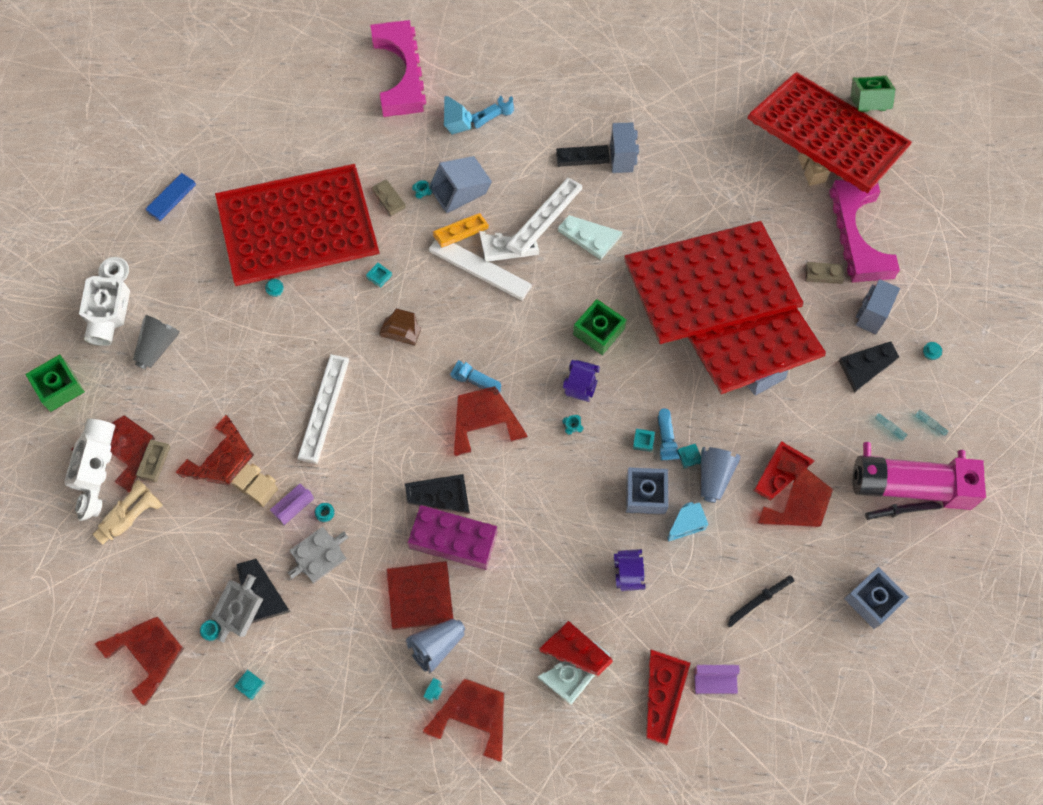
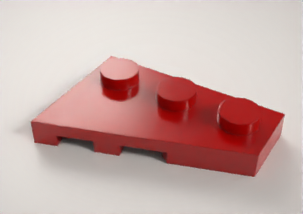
M781 441L753 491L771 501L814 463L815 460Z
M570 621L565 623L539 648L543 654L552 655L562 662L571 663L575 667L599 676L613 662L608 654Z

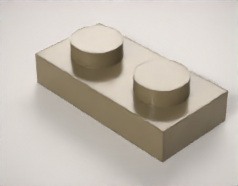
M387 179L371 187L372 192L390 216L406 208L405 203Z
M807 262L806 281L842 284L844 282V264Z
M150 440L136 476L157 483L171 446L166 443Z

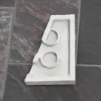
M479 231L485 262L521 257L507 249V243L515 235L512 237L502 236V233L489 235L484 231ZM537 240L522 257L539 255Z

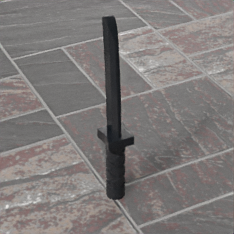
M936 502L901 506L892 504L888 509L866 512L865 518L871 520L892 515V518L904 513L941 509L942 505Z
M789 575L771 588L763 589L761 594L730 617L728 627H732L764 601L771 600L774 594L795 582L794 578Z

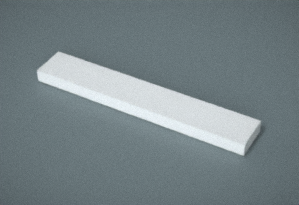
M567 178L507 243V249L522 257L582 190V185Z
M435 239L429 248L430 253L521 301L531 288L529 282L489 261L485 262V259L454 243L441 248Z
M330 354L297 457L300 461L318 463L349 358Z

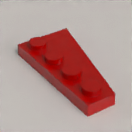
M650 649L646 739L667 746L691 663Z

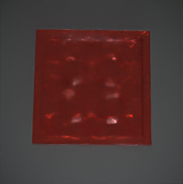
M447 561L387 569L393 631L438 625L454 619Z

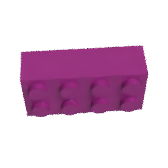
M420 505L408 545L410 549L487 570L498 534V527Z

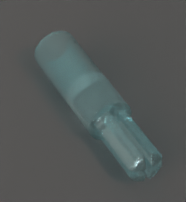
M921 409L915 415V417L942 435L946 436L949 431L938 424L939 422Z
M880 413L876 415L875 419L901 441L907 437L908 434L892 421H889Z

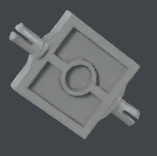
M322 526L289 550L296 559L297 566L287 573L293 579L303 572L314 584L347 560L341 552L339 545L349 537L343 531V533L334 538Z
M248 574L243 585L233 580L228 581L211 616L222 627L216 638L217 640L225 642L229 631L234 632L238 636L245 637L263 600L250 589L256 577Z

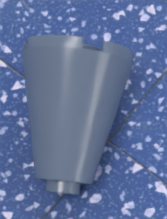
M702 447L701 496L705 497L704 501L716 503V500H721L740 461V455L736 454V457L730 456L731 452L727 450L709 447L707 451L705 447Z
M450 619L410 635L406 638V645L408 649L412 647L414 652L412 657L425 672L429 671L431 673L464 637L465 627L460 620Z

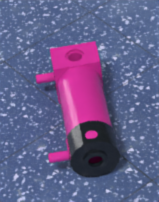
M864 442L863 456H857L853 468V490L856 495L943 501L944 508L972 510L986 499L984 460L966 459L965 450H958V458H954L949 464L885 459L884 457L871 456V443Z

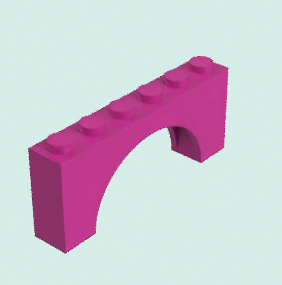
M410 20L371 24L374 49L391 51L398 55L406 65L405 75L399 84L388 91L380 92L383 117L424 112L423 105L427 104L425 94L421 93V91H424L423 80H419V77H422L421 67H417V64H420L419 53H415V50H418L417 40H413V37H416L415 27H411Z
M835 180L832 188L829 190V195L833 199V212L837 216L836 226L840 229V243L844 247L843 256L847 260V274L851 277V282L895 279L900 271L896 254L882 253L869 246L859 234L856 226V211L865 204L876 202L881 193L879 183L867 194L849 182Z

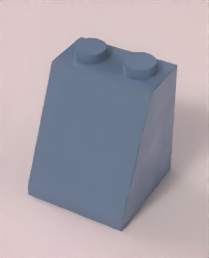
M471 156L439 163L429 188L444 211L449 213L485 195L492 181L477 159Z

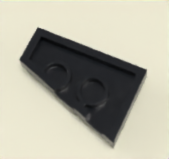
M892 341L841 357L839 362L854 393H856L875 376L899 359V355Z
M464 474L405 483L408 504L470 514Z
M257 559L236 564L241 585L244 584L248 574L256 577L250 589L254 594L263 599L252 623L291 612Z

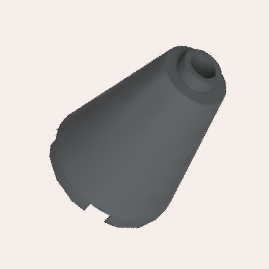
M145 315L133 360L136 361L135 365L145 370L147 367L151 368L178 337L180 331L168 324L162 323L156 318Z

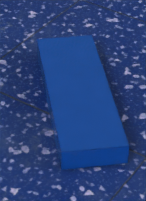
M181 173L145 210L161 221L196 186L195 181Z

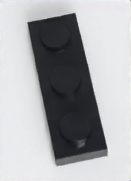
M608 145L556 148L557 167L608 164L610 162Z

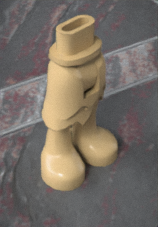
M138 479L134 482L132 490L123 501L119 500L103 521L97 525L99 528L93 533V536L103 545L109 539L113 540L114 537L121 535L129 529L133 521L147 508L159 509L163 504ZM142 497L131 510H128L136 500Z

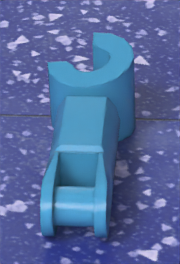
M500 96L497 101L498 105L495 103L480 112L472 114L471 122H474L475 128H480L500 114L511 115L514 112L513 97H509V101L504 103L503 97Z
M458 360L450 373L453 379L459 382H466L468 379V382L492 395H498L501 392V383L475 369L473 370L472 366L467 362L463 364V362Z
M666 408L661 409L658 415L661 436V461L680 459L677 452L676 441L674 442L671 413Z

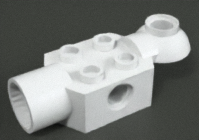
M110 257L104 260L98 269L99 276H92L85 281L79 314L87 322L84 340L88 343L109 346L112 344L114 329L124 325L130 290L123 282L129 274V266L122 258Z
M87 419L83 434L74 445L64 481L65 486L84 491V494L79 496L75 507L79 521L87 520L92 516L97 517L102 508V500L98 499L101 488L100 485L106 478V464L111 459L110 444L115 425L102 420Z

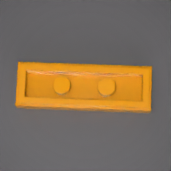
M477 213L433 231V236L440 247L443 248L475 235L479 231L487 230L489 224L481 213Z

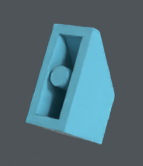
M445 96L444 126L452 135L470 130L471 113L449 96Z
M690 502L682 506L667 537L668 542L706 530L709 524L700 502L696 504Z

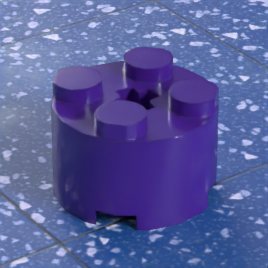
M572 360L569 365V371H571L569 378L566 377L563 384L565 394L571 398L590 402L589 397H593L598 382L595 374L600 372V366L580 360Z
M642 549L618 550V553L614 554L615 568H619V574H615L617 589L621 588V591L646 590L645 584H641L645 578L643 557H639V555H642Z

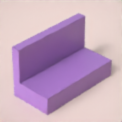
M300 483L273 506L270 511L285 525L312 502L314 497L309 489L306 490Z
M696 665L694 668L695 694H738L737 676L740 674L739 665Z

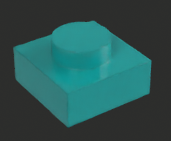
M378 262L366 274L367 279L380 288L392 276V272Z
M636 428L633 449L652 452L655 432Z
M696 443L677 449L684 469L701 464V455Z
M247 669L234 687L253 700L265 682Z
M436 678L432 679L423 696L426 701L433 703L434 699H439L443 691L441 681Z

